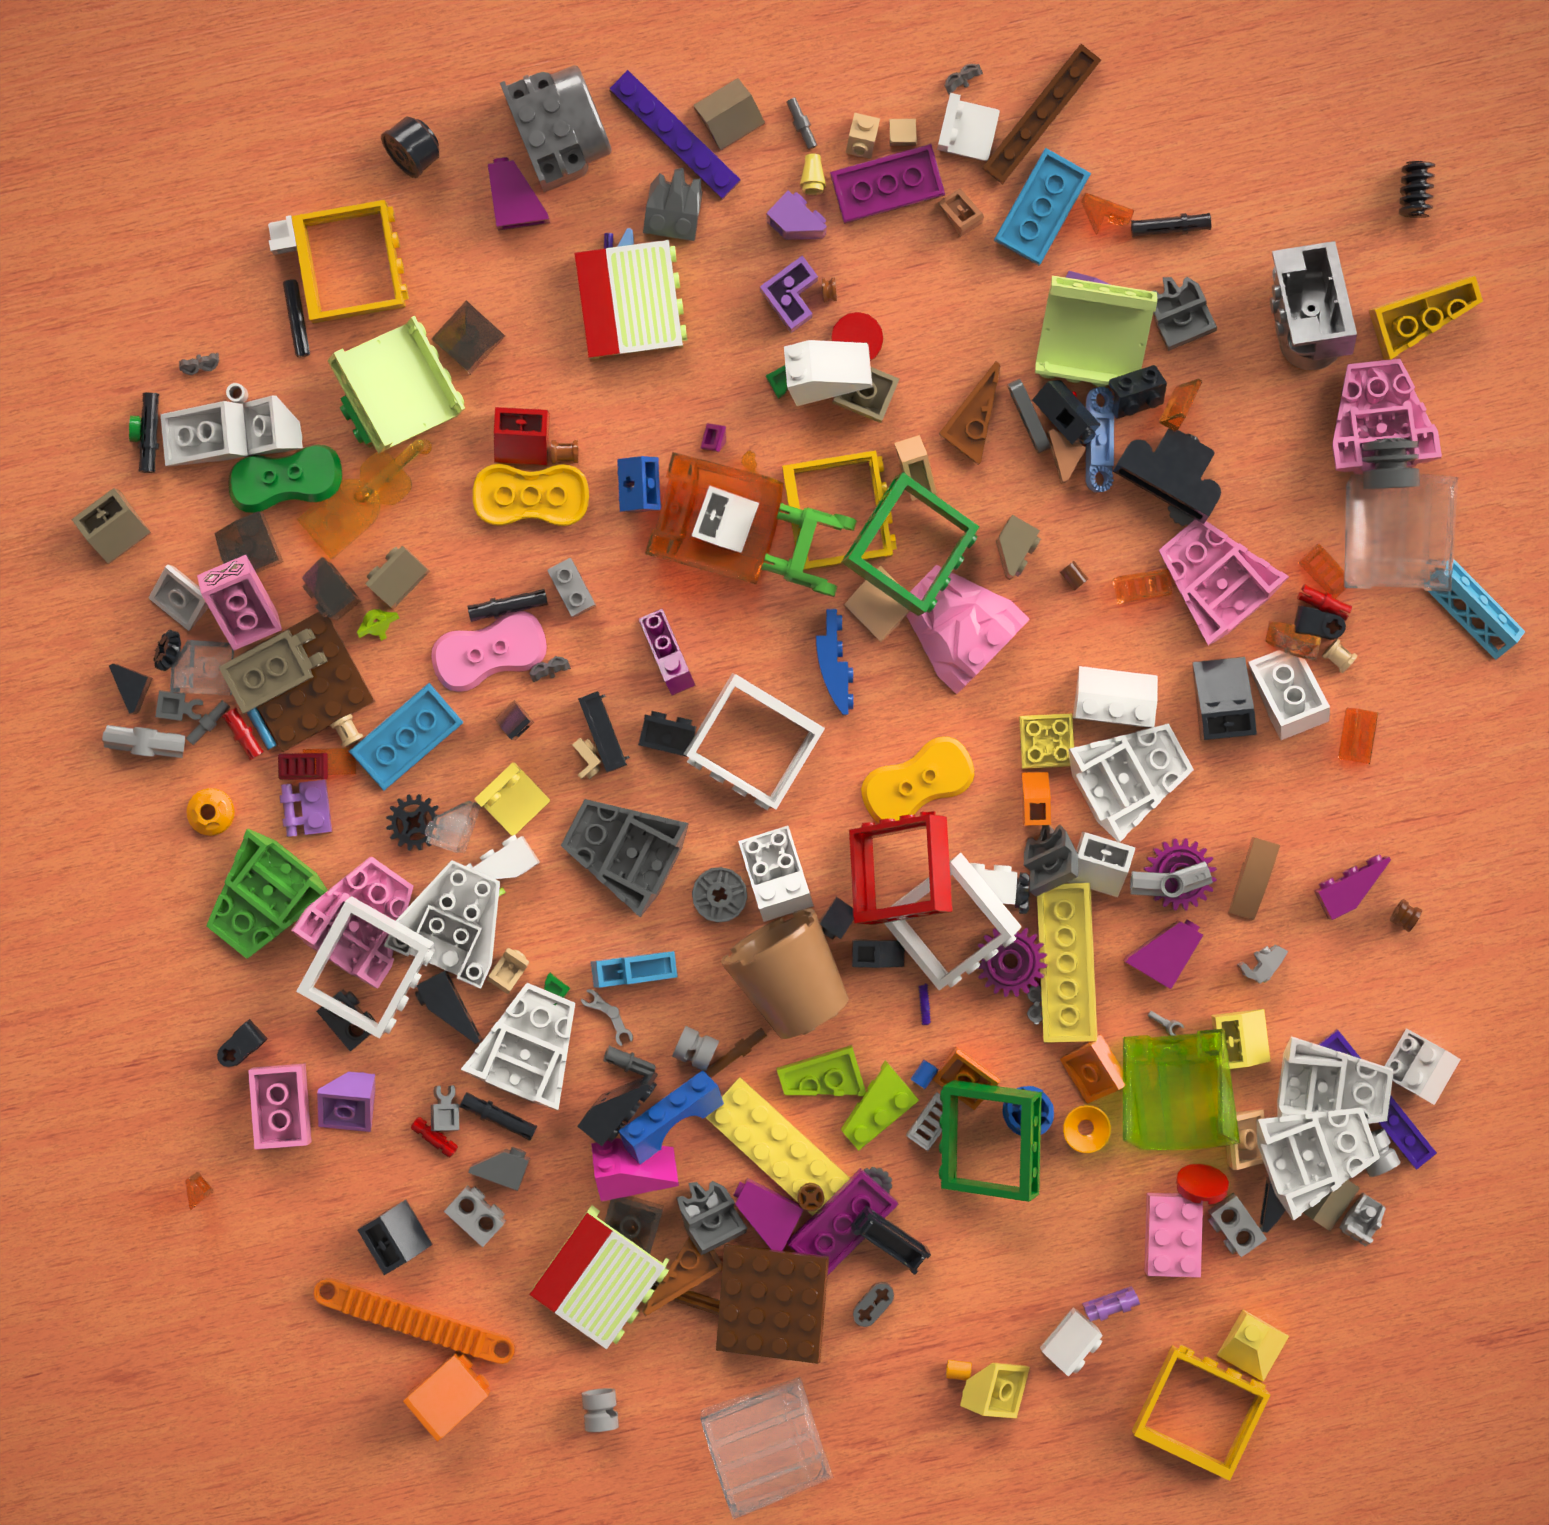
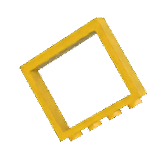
M385 200L291 216L309 320L312 323L406 307L405 300L409 299L407 285L402 284L400 274H404L402 258H397L396 248H400L397 232L393 233L391 222H395L393 206L388 207ZM381 214L395 299L322 312L307 226Z
M875 450L782 466L788 506L800 509L794 474L869 462L877 506L887 490L886 482L881 483L880 472H884L882 456L877 457ZM891 511L880 527L883 549L864 552L861 557L863 560L893 556V550H896L897 546L895 534H890L888 524L893 523ZM791 523L794 543L796 545L801 528H798L799 525ZM807 555L803 571L842 565L841 561L845 555L809 561Z
M1172 1345L1133 1426L1132 1432L1134 1436L1230 1481L1268 1402L1270 1394L1265 1390V1384L1255 1379L1248 1382L1241 1378L1242 1374L1232 1368L1228 1367L1227 1371L1217 1367L1218 1362L1204 1356L1202 1360L1193 1355L1195 1351L1183 1345H1180L1179 1348ZM1177 1358L1256 1395L1224 1463L1145 1426Z

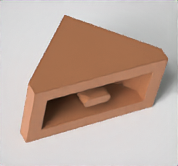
M961 189L938 202L959 237L983 222V213Z
M1053 429L1047 432V437L1062 484L1066 483L1070 478L1086 447L1081 444L1072 445L1063 434Z

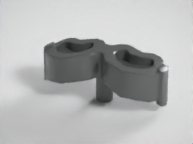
M967 64L961 69V72L949 75L945 81V88L950 95L962 84L965 88L968 87L969 83L967 80L983 74L980 65Z
M211 353L209 356L201 357V355H197L196 359H182L179 361V370L188 375L196 374L199 369L212 371L218 366L219 354Z
M555 656L547 664L544 662L537 663L529 674L534 683L548 674L550 678H554V673L561 670L566 671L571 669L567 659Z
M1038 984L1037 987L1031 986L1029 988L1030 992L1027 993L1029 1000L1034 1003L1029 1008L1027 1015L1034 1024H1039L1042 1021V1007L1039 1005L1042 1000L1041 986Z

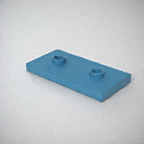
M1045 148L994 241L1040 266L1091 173Z
M428 683L350 749L349 752L384 791L464 722L435 688Z

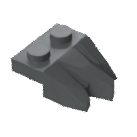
M683 168L674 170L671 182L666 181L664 175L659 173L650 185L643 233L695 241L702 200L701 180L694 179L691 184H686Z
M1163 277L1165 291L1163 294L1157 292L1156 311H1153V315L1168 351L1216 332L1217 326L1206 305L1207 300L1199 284L1186 277L1183 285L1178 287L1172 277Z
M1060 824L1055 830L1050 825H1042L1038 840L1034 838H1028L1024 851V866L1030 870V892L1037 897L1078 877V853L1066 830Z
M712 1181L709 1183V1190L705 1191L698 1182L688 1183L692 1198L677 1197L687 1234L701 1255L747 1232L746 1225L734 1208L735 1202L724 1186Z

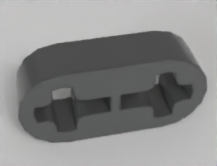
M886 1282L876 1283L856 1304L853 1309V1317L858 1325L862 1327L871 1326L892 1303L894 1292L890 1284ZM885 1288L888 1289L887 1300L881 1298L877 1304L873 1302L878 1296L877 1289L881 1291ZM872 1305L873 1308L869 1312L871 1318L869 1320L867 1318L860 1320L859 1310H866Z

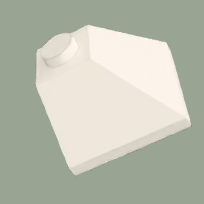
M268 396L241 403L244 409L248 456L289 452L303 448L300 421L277 396Z

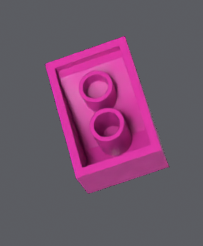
M615 1138L612 1143L607 1140L603 1146L597 1142L591 1143L595 1181L601 1202L679 1186L673 1147L662 1145L660 1151L642 1164H639L626 1151L622 1139Z

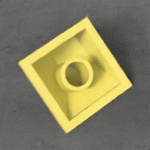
M1242 1310L1217 1356L1263 1382L1289 1336L1247 1311Z
M991 1363L966 1381L960 1406L983 1416L1017 1418L1030 1367Z

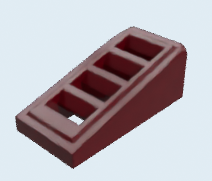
M280 753L278 755V778L280 780L328 779V754Z

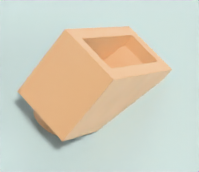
M920 435L894 443L902 472L933 494H936L937 491L928 455ZM910 494L912 501L917 500L916 497Z

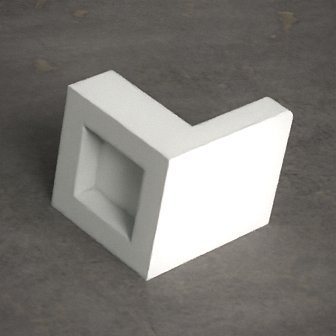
M291 215L286 216V220L268 224L271 240H269L270 251L274 255L297 251Z

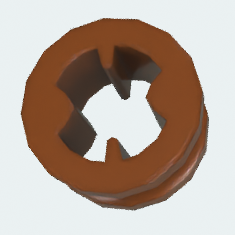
M825 278L822 279L823 302H827L828 299H832L833 302L837 301L835 278H831L830 281H826Z

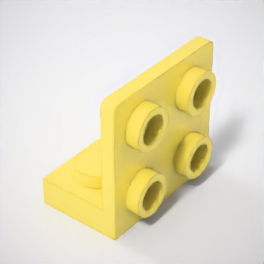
M511 763L475 798L476 802L481 807H485L512 836L516 835L550 802V799L516 763Z

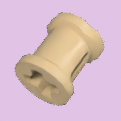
M1336 639L1326 649L1322 657L1330 659L1339 667V671L1343 673L1355 661L1357 655L1355 653L1351 654L1340 644V640Z
M351 714L330 725L332 729H336L340 736L343 748L352 745L364 737L358 733L354 726Z

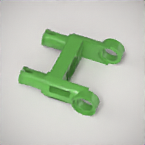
M781 503L779 511L786 513L778 512L776 519L799 525L798 528H801L793 556L788 561L766 553L764 561L774 565L764 562L761 570L783 575V579H786V581L812 588L813 591L835 597L838 586L828 583L827 579L804 573V565L817 524L840 531L841 529L854 531L857 520L840 514L832 515L809 507L802 510Z

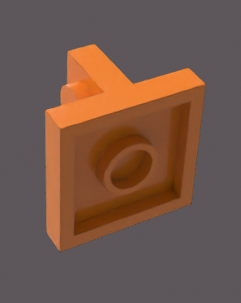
M1101 1034L1097 1035V1041H1088L1079 1049L1060 1058V1061L1087 1104L1120 1090L1125 1086L1124 1081L1128 1079Z

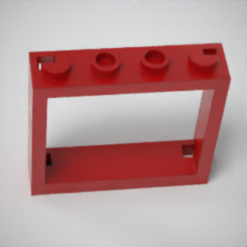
M922 811L918 817H915V815L899 816L900 820L897 821L895 819H881L879 824L875 825V823L867 822L862 823L860 828L849 830L854 924L877 925L952 912L946 816L936 815L935 811ZM926 829L930 900L876 909L873 838Z

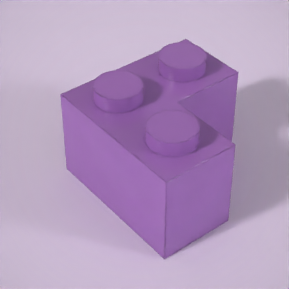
M803 255L760 286V292L790 333L812 318V312L799 295L818 281V276Z

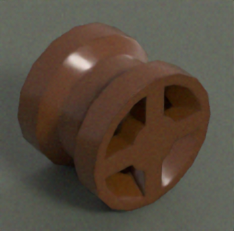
M1402 899L1395 908L1390 921L1394 924L1399 923L1403 925V929L1410 932L1419 920L1422 909L1418 907L1413 908L1409 905L1408 901Z
M811 1182L801 1186L798 1191L799 1205L806 1211L819 1209L824 1202L822 1188L816 1183Z

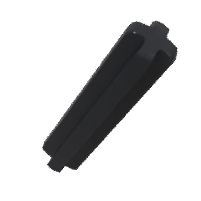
M290 279L283 282L295 355L297 357H306L310 355L298 282L295 279Z

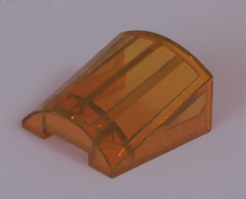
M672 452L666 478L669 481L656 529L651 530L645 554L757 584L762 573V564L766 563L764 561L766 553L769 554L778 523L776 517L778 512H780L779 507L782 501L784 483L768 476ZM709 485L759 503L742 552L721 547L692 536Z

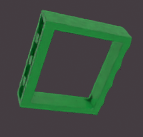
M902 472L893 479L841 563L912 613L920 616L926 612L930 613L937 603L935 597L939 591H944L950 583L951 578L948 576L953 569L957 570L964 560L962 554L966 548H971L977 540L978 536L975 533L980 526ZM904 490L964 531L922 600L861 558Z
M957 1080L944 1085L940 1093V1101L943 1103L942 1115L940 1117L942 1140L939 1145V1152L942 1154V1164L939 1168L941 1189L1030 1202L1039 1196L1042 1092ZM958 1096L1021 1105L1019 1187L957 1178Z

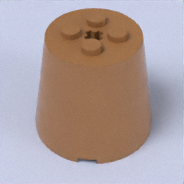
M810 908L795 911L792 914L794 918L784 921L781 917L761 927L732 947L730 950L733 954L730 957L726 955L721 960L726 971L781 1039H788L801 1034L805 1035L813 1031L817 1026L835 1017L849 1001L815 911Z

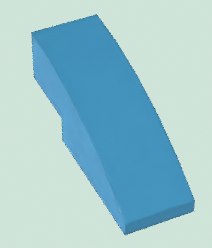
M674 951L591 961L593 986L596 988L677 977Z

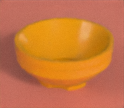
M207 788L198 791L192 796L187 805L186 814L189 824L194 830L203 835L214 836L225 832L231 826L235 816V808L231 798L225 792L215 788ZM206 804L212 805L216 811L214 818L211 820H205L201 816V808Z
M1082 1105L1074 1108L1066 1116L1063 1123V1134L1066 1142L1074 1150L1081 1153H1093L1103 1148L1108 1142L1111 1135V1125L1107 1115L1101 1109L1092 1105ZM1082 1120H1089L1093 1124V1131L1088 1135H1082L1078 1131V1124Z

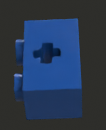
M638 456L617 459L620 512L661 510L659 458Z

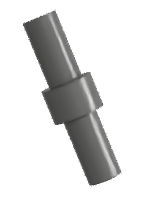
M796 98L788 100L786 103L794 118L793 124L796 131L801 133L808 150L815 148L817 143L809 128L811 124L807 115H803Z
M222 700L209 714H205L199 720L200 724L186 739L194 745L207 731L211 732L217 725L216 721L230 706Z

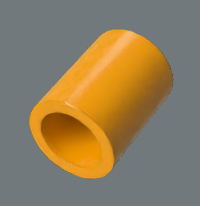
M947 1360L946 1378L967 1381L971 1376L972 1363Z

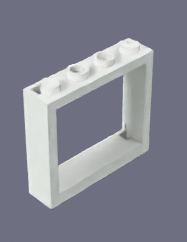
M732 673L684 752V755L689 757L687 763L701 770L702 766L711 770L712 772L709 776L723 784L726 779L734 784L732 790L745 797L749 793L756 797L754 803L768 810L771 806L777 809L825 728ZM735 687L809 731L771 796L766 795L696 753Z
M959 853L949 861L950 876L953 875L1000 932V935L950 972H947L906 920L884 923L938 990H941L946 985L950 988L962 979L960 976L966 971L969 975L980 966L979 961L984 958L988 961L999 952L997 948L1000 945L1004 947L1010 945L1016 940L1014 934L1021 928L1020 924L962 853ZM929 877L890 907L916 903L930 892Z
M351 896L342 906L296 992L380 1039L385 1032L388 1034L391 1032L397 1021L393 1018L397 1010L402 1012L407 1004L409 997L405 995L410 987L414 989L422 976L418 972L422 964L427 966L434 954L430 950L434 943ZM353 914L418 950L379 1024L314 987Z

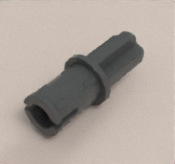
M610 1045L603 1058L604 1062L616 1065L624 1069L626 1073L630 1070L647 1076L654 1073L656 1069L654 1064L635 1057L633 1052L629 1054Z

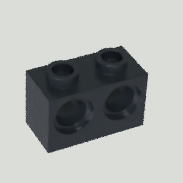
M343 989L332 997L376 1022L368 1011L363 1013L357 1004L360 1002L351 991L346 992ZM323 1006L316 1011L349 1051L354 1050L371 1035L365 1030L361 1036L353 1034L351 1022Z

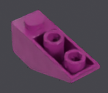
M663 608L639 618L671 696L696 686Z
M1380 854L1366 860V866L1360 869L1357 866H1353L1342 872L1343 877L1335 881L1332 877L1319 883L1320 888L1314 892L1327 918L1334 920L1356 909L1391 861L1390 857H1381Z

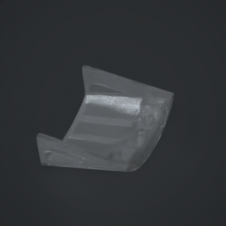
M1352 474L1346 484L1344 588L1371 589L1372 586L1424 588V591L1451 592L1458 477L1420 474L1419 487L1363 489V474Z
M801 1377L701 1410L700 1419L733 1520L834 1478Z

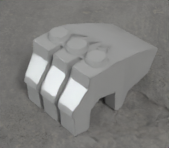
M1277 945L1271 948L1266 946L1259 952H1254L1259 962L1254 969H1250L1244 962H1240L1237 965L1246 977L1254 979L1259 984L1265 983L1271 979L1270 977L1280 966L1288 951Z
M1362 1193L1346 1213L1339 1228L1343 1233L1366 1247L1374 1240L1372 1236L1375 1231L1381 1228V1221L1386 1208L1381 1203Z

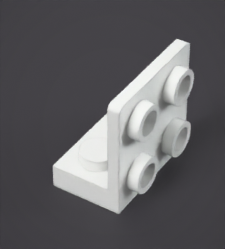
M950 93L937 150L988 161L1000 111L960 101L961 95Z

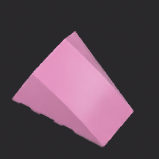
M1194 520L1159 550L1208 646L1235 629L1268 601L1289 578V576L1248 551L1240 543H1236L1228 535L1207 521L1202 524Z

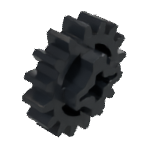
M408 794L406 802L399 798L397 799L399 806L390 807L394 814L386 816V819L392 821V825L387 826L386 829L394 831V834L390 837L391 840L400 839L398 842L399 847L407 843L409 851L413 849L414 845L417 846L418 850H423V843L430 847L433 845L432 837L439 839L440 836L436 833V830L443 829L444 826L438 824V820L444 817L443 815H436L439 806L431 807V798L426 799L424 802L422 801V794H418L416 800H413L412 795ZM409 805H420L414 812L404 810ZM428 812L432 818V827L427 824L426 815ZM417 815H420L418 822L421 826L411 829L412 823L409 821V818H415ZM398 818L403 822L404 829L402 832L398 828ZM420 832L426 835L420 840L410 839L414 833Z

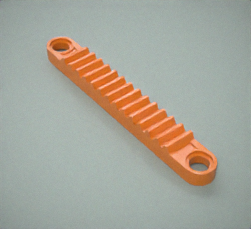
M333 1278L320 1280L314 1288V1298L323 1306L341 1311L344 1314H350L353 1317L362 1318L365 1321H371L374 1324H380L383 1327L392 1328L395 1331H401L404 1334H410L413 1337L422 1338L425 1341H431L434 1344H440L443 1347H449L455 1351H461L464 1354H470L473 1357L504 1364L509 1362L515 1353L514 1342L507 1336ZM323 1285H331L334 1288L335 1294L332 1298L325 1299L322 1297L320 1288ZM498 1343L507 1344L509 1354L505 1357H499L494 1351L495 1345Z

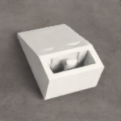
M789 826L738 841L763 922L814 906Z

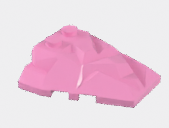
M1401 359L1347 365L1332 442L1336 471H1353L1355 474H1363L1364 471L1375 469V463L1362 461V457L1374 456V451H1362V444L1384 438H1403L1418 441L1419 448L1406 449L1407 454H1419L1418 459L1407 462V467H1415L1420 463L1441 459L1442 454L1438 430L1434 424H1431L1425 412L1427 409L1424 403H1420L1414 391L1415 386Z
M936 565L910 593L922 600L942 567ZM951 572L948 576L951 578L950 583L944 591L938 592L935 597L937 603L930 613L926 612L917 616L910 611L906 616L914 632H916L925 653L928 655L937 676L955 694H958L1028 622L1029 618L1012 601Z
M369 857L315 902L310 904L291 931L302 939L307 946L318 952L342 906L349 897L356 898L396 921L408 908L414 886L373 857ZM353 914L329 961L378 989L392 967L394 950L384 946L389 936L388 933Z

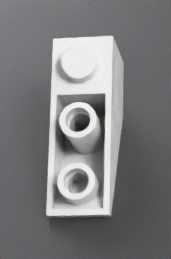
M513 835L502 842L504 848L496 853L492 849L479 857L482 861L474 867L470 863L466 867L493 879L519 877L539 864L540 861L523 836L517 839Z

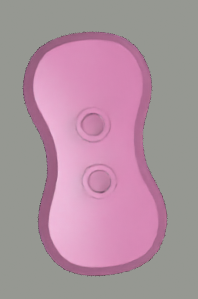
M526 611L511 612L502 615L491 625L476 631H451L442 635L432 648V664L437 678L445 688L456 692L468 691L495 673L532 669L533 666L544 659L547 648L546 638L541 624L533 614Z

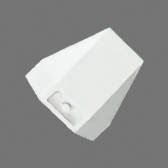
M451 860L399 916L396 922L434 943L430 950L434 952L429 962L430 964L457 975V979L481 989L492 965L500 881ZM390 934L384 944L385 947L405 956L410 954L416 957L418 950Z

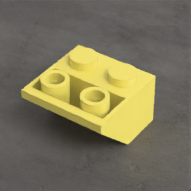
M1264 1009L1211 1015L1217 1067L1219 1069L1242 1068L1270 1062Z

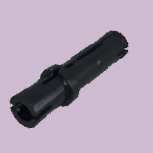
M1181 213L1180 216L1131 220L1132 237L1182 232L1183 235L1188 234V231L1211 230L1212 228L1210 213L1197 215Z
M145 392L142 393L143 405L140 442H138V448L140 449L138 472L155 473L156 450H159V444L157 443L159 394Z
M545 589L507 598H490V601L468 605L467 607L470 621L474 622L491 617L497 619L500 618L499 615L548 605Z
M466 1092L459 1106L479 1116L480 1120L485 1121L486 1119L531 1141L537 1125L493 1105L492 1101L488 1100L486 1102Z

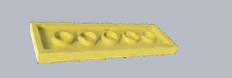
M1090 882L1064 883L1037 896L1039 943H1044L1043 947L1039 950L1040 953H1047V956L1040 959V961L1048 964V967L1040 968V972L1045 975L1044 978H1041L1044 1042L1097 1041Z
M741 1077L722 1096L724 1104L705 1117L797 1202L800 1187L811 1182L816 1183L822 1188L824 1193L823 1206L850 1179L846 1173ZM819 1209L808 1212L813 1216Z

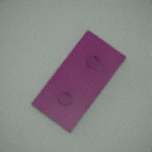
M932 144L830 172L844 224L945 196Z
M860 1168L787 1241L788 1246L796 1253L828 1256L829 1275L865 1239L860 1234L858 1236L855 1235L850 1227L863 1208L867 1205L886 1218L899 1204L897 1200Z

